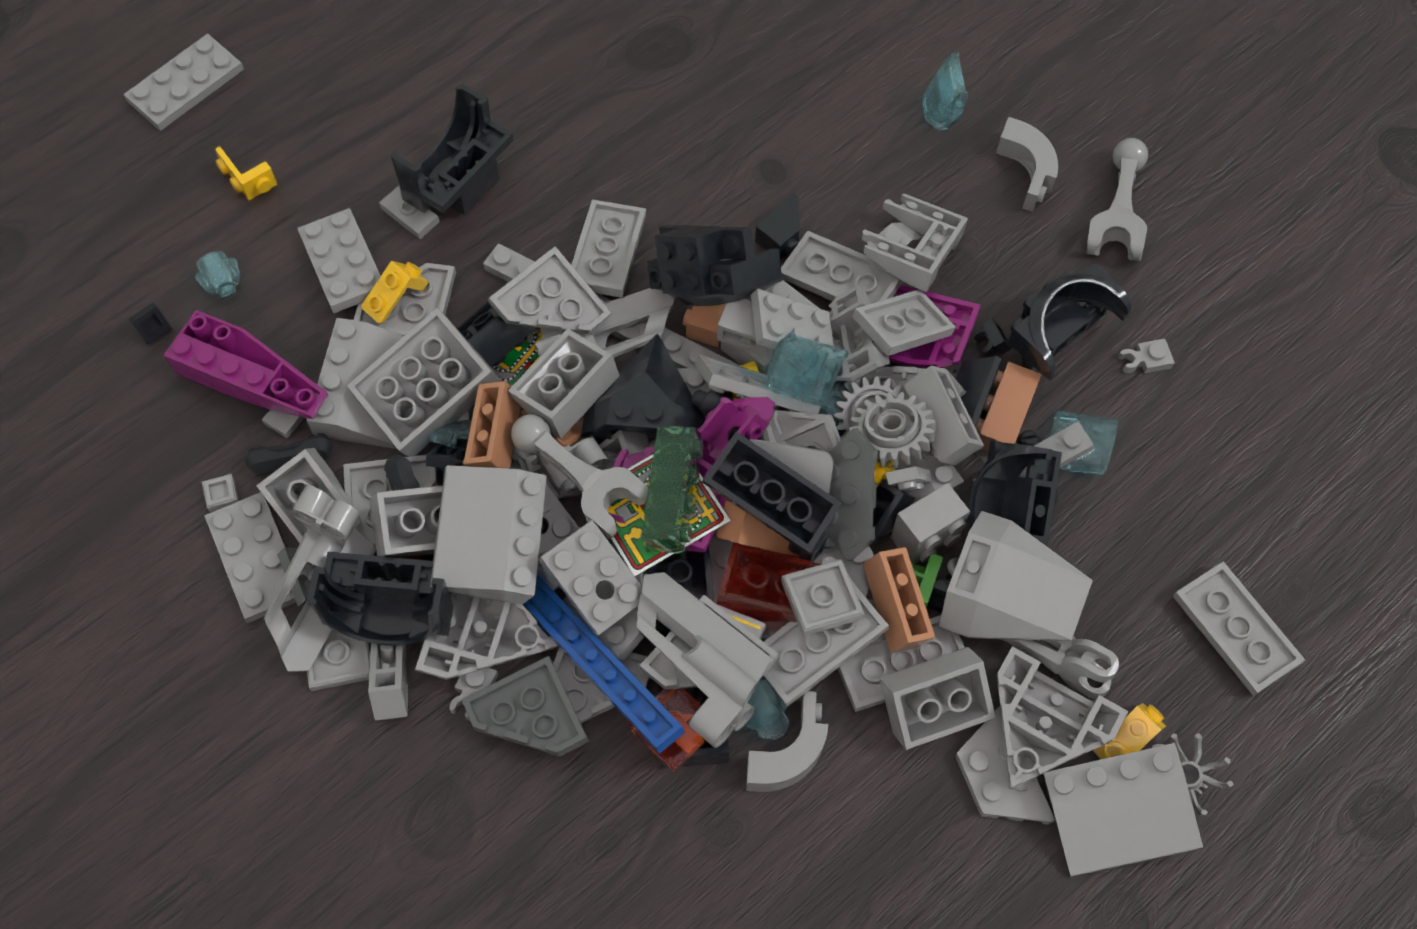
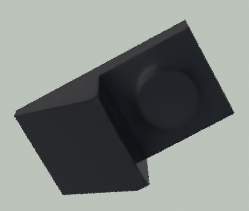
M444 437L426 455V466L436 467L437 480L444 481L445 467L447 465L462 466L461 462L465 458L467 439Z

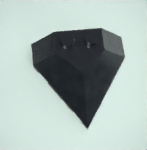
M657 333L619 372L620 376L584 413L581 437L590 438L592 435L593 438L611 440L613 430L668 434L671 444L678 440L682 446L701 447L702 440L696 435L695 430L703 425L705 418L701 414L700 409L692 404V394Z

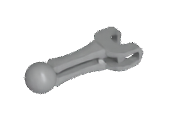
M1126 138L1120 141L1113 150V162L1120 170L1118 173L1116 196L1109 210L1101 212L1091 219L1086 254L1098 256L1105 243L1118 241L1127 247L1129 260L1141 261L1147 225L1143 219L1133 213L1131 198L1132 186L1136 178L1135 172L1141 170L1147 163L1148 149L1141 140Z
M528 414L520 417L513 424L511 439L515 447L524 453H538L540 458L549 462L567 476L582 493L581 507L587 523L593 520L607 539H611L618 532L614 518L607 512L611 503L617 499H628L637 505H643L651 497L647 486L628 469L613 467L600 470L572 455L551 436L550 427L542 417Z
M1073 636L1072 641L1041 640L1055 650L1033 640L999 639L1028 653L1054 674H1059L1069 687L1092 699H1096L1099 695L1104 697L1109 692L1111 678L1117 673L1119 667L1118 658L1112 651L1087 639H1076ZM1103 659L1108 662L1110 667L1105 670L1095 660ZM1087 678L1101 682L1102 686L1100 688L1091 687Z

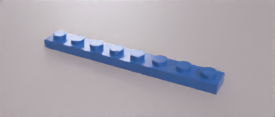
M537 575L535 595L522 605L569 658L660 754L685 733L682 725Z

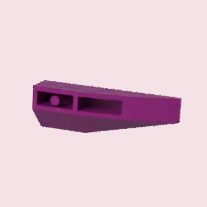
M198 310L193 313L163 355L175 373L245 402L289 415L313 419L329 396L325 390L245 329Z

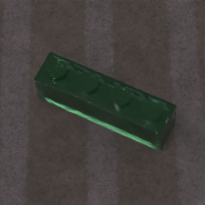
M658 426L641 535L646 552L684 554L686 542L691 541L692 526L691 523H688L689 514H694L696 507L695 495H692L693 486H698L700 472L699 467H696L697 458H702L703 440L698 439L695 427Z

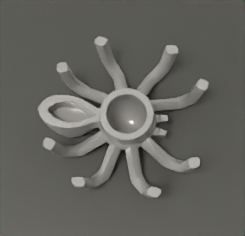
M1173 733L1171 735V742L1175 743L1179 758L1182 761L1181 764L1193 809L1198 815L1206 816L1208 812L1200 808L1194 790L1202 794L1203 792L1200 787L1204 789L1208 787L1203 781L1221 789L1232 787L1234 785L1232 781L1224 783L1203 774V772L1211 769L1225 767L1230 763V759L1225 757L1221 761L1199 766L1198 763L1202 755V736L1197 733L1195 734L1194 742L1195 755L1192 761H1188L1178 743L1177 735ZM1164 744L1152 745V748L1163 746Z

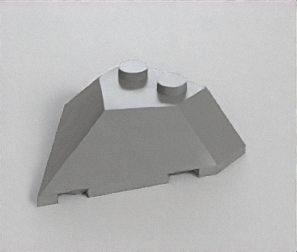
M860 284L837 296L829 305L831 308L829 315L835 362L830 366H826L788 354L789 359L781 370L776 369L771 376L786 381H854L866 377L890 364L889 356L880 349L852 317L856 308L871 304L863 287Z
M452 592L451 600L454 608L449 636L432 635L425 639L415 671L447 680L557 648L558 645L550 636L548 637L535 618L523 605Z
M1013 646L997 673L1010 789L1114 740L1128 713L1124 708L1100 695L1092 702L1040 673L1037 669L1041 662Z

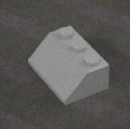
M567 329L508 392L528 414L542 417L548 423L550 432L561 439L620 375L612 354Z

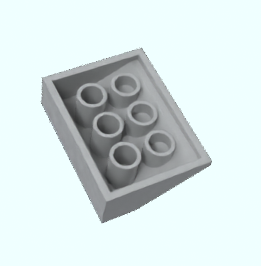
M437 307L350 382L347 387L396 448L410 457L417 455L475 404L479 384L501 382L502 380Z
M336 318L317 383L329 396L313 419L307 418L312 434L316 436L318 433H323L327 435L328 439L397 449L347 385L404 336L367 322Z
M447 465L444 473L430 588H433V578H441L445 580L450 592L521 605L534 597L547 475L520 469Z
M1175 743L1044 773L1070 877L1203 848L1185 774Z

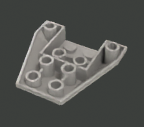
M981 511L968 533L947 589L939 628L967 638L1072 641L1093 580L1013 521Z

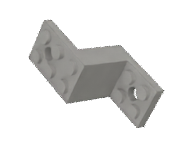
M546 484L542 519L547 523L548 529L540 537L537 575L553 591L561 587L596 636H598L638 606L642 586L594 521L591 520L579 528ZM606 582L611 585L613 594L610 599L604 600L597 596L596 586L598 583Z

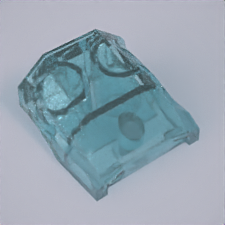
M952 52L946 58L932 78L921 99L925 120L937 130H948L953 121H960L961 114L964 111L967 91L965 89L959 52Z
M789 333L778 342L767 369L768 389L774 393L805 403L827 407L829 403L827 401L842 362L845 357L847 358L849 352L836 346Z
M1056 411L1051 436L1079 421L1094 444V450L1060 469L1070 472L1104 475L1113 452L1118 419L1110 420L1068 411Z

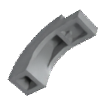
M1008 117L996 154L1014 159L1028 170L1031 184L1022 209L1033 212L1036 201L1042 203L1045 192L1049 194L1052 192L1058 174L1057 154L1051 142L1042 132L1026 122Z
M807 691L803 694L800 734L793 744L775 752L749 751L746 791L770 792L784 789L800 781L816 765L821 756L828 733V724L815 723L821 722L822 703H816L817 692Z

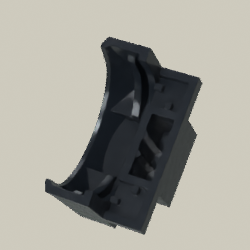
M464 84L456 88L455 108L452 118L443 136L432 151L416 165L397 155L396 150L392 152L391 159L398 178L402 200L423 213L431 206L444 213L451 206L465 215L499 179L496 158L512 143L513 133L491 121L488 98Z
M661 226L659 227L660 234L654 236L657 258L647 261L651 289L662 290L663 294H669L676 300L689 306H714L751 297V294L757 288L766 290L782 281L779 249H768L754 254L751 228Z
M329 551L327 552L325 567L313 568L307 602L318 615L322 624L352 639L380 645H408L420 642L432 635L449 636L454 608L451 600L452 592L448 591L444 579L433 578V588H430L433 561ZM346 588H354L357 590V592L351 591Z

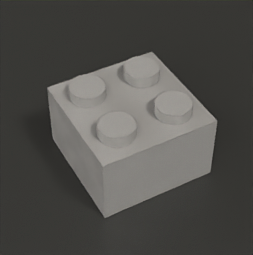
M946 483L899 512L890 538L898 548L906 547L911 563L916 564L920 560L922 563L929 561L931 553L936 555V550L944 545L947 548L951 547L961 539V533L967 525L966 520L970 510L952 487Z

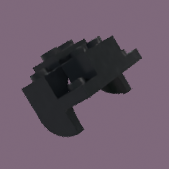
M1095 263L1086 270L1081 268L1074 275L1064 272L1058 278L1052 277L1048 280L1041 292L1038 294L1032 293L1026 298L1022 304L1024 309L1021 317L1010 328L1012 333L1008 343L1022 355L1023 363L1021 367L1035 372L1039 371L1051 381L1058 374L1055 370L1053 358L1106 316L1108 310L1113 312L1122 321L1129 317L1131 314L1129 297L1123 288ZM1077 302H1085L1086 304L1082 307Z
M990 441L987 462L982 470L978 471V476L970 492L968 509L970 510L968 515L969 531L981 511L1013 521L1045 546H1048L1062 452L1028 445ZM1027 467L1025 477H1019L1022 471Z

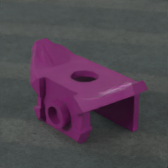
M727 397L721 398L719 405L707 414L703 425L695 430L696 435L702 440L703 460L711 465L715 463L728 444L729 434L734 428L739 427L737 432L748 440L758 439L770 424L769 421L774 414L775 402L769 397H753L733 401Z

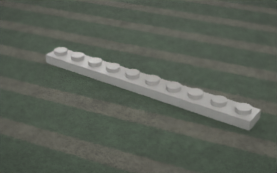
M498 243L484 261L483 267L484 270L510 282L535 261ZM595 293L603 303L612 301L598 293ZM648 320L610 334L623 341L644 335ZM664 328L661 340L677 368H696L694 364L698 354L739 366L713 351Z

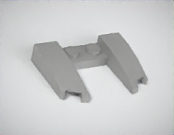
M902 194L900 199L901 205L888 199L885 200L882 209L909 228L924 235L917 247L913 249L864 229L861 236L862 240L867 242V245L864 247V254L890 274L909 285L927 292L950 250H954L961 240L968 218L907 194Z

